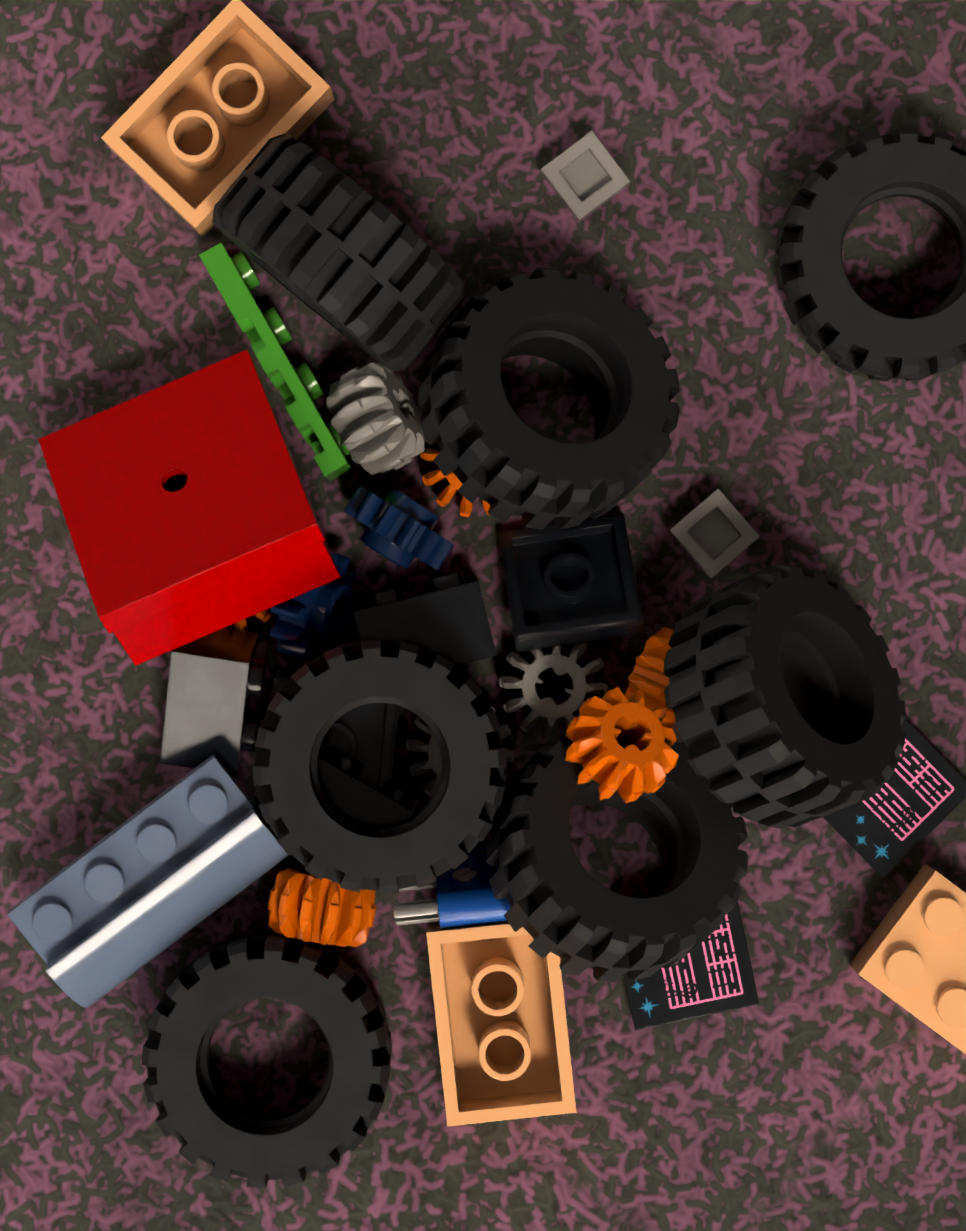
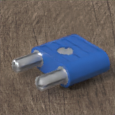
M486 852L468 854V859L455 870L451 868L436 877L437 881L418 888V885L399 889L400 892L436 888L437 899L395 903L393 908L395 923L397 925L439 921L440 929L508 922L504 915L511 907L506 898L495 899L489 881L498 871V866H490L486 862Z

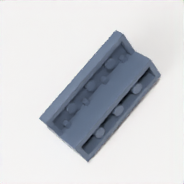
M214 753L10 908L7 915L47 964L46 972L73 1001L84 1008H89L289 855L278 844V838L269 823L266 824L259 808L260 801L255 795L250 798Z

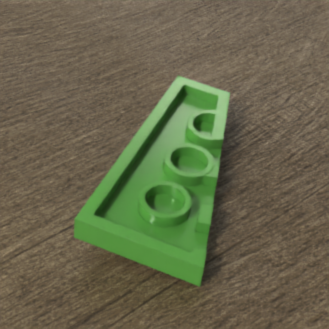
M219 243L200 254L201 260L243 333H246L251 341V347L276 390L278 389L281 393L285 408L298 431L315 452L316 456H314V459L324 477L333 481L352 470L353 467L346 457L350 454V451L345 445L340 444V436L337 430L331 425V421L326 422L315 403V400L325 395L306 361L294 367L282 345L293 340L275 307L273 306L263 312L253 296L251 290L261 283L243 252L240 251L230 256L225 246Z

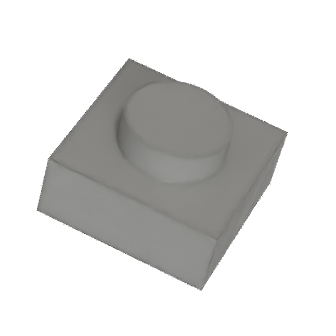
M590 131L541 168L540 171L578 223L629 186L631 182L593 131Z
M718 488L668 530L709 579L713 578L760 537Z

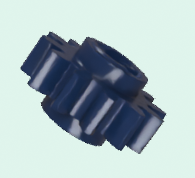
M359 485L344 509L345 513L366 525L358 539L364 545L399 567L408 569L414 558L417 557L434 569L439 570L454 544L432 531L440 517L426 506L416 503L398 489L390 487L385 497L381 499Z
M331 552L341 578L270 608L276 621L270 631V636L280 639L277 649L279 653L304 661H312L322 655L323 650L329 651L335 648L336 639H339L348 629L356 602L354 591L351 587L357 576L356 573L347 571L350 562L349 557Z

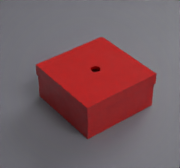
M248 349L38 439L98 618L109 634L112 632L115 634L135 666L341 578L277 416Z

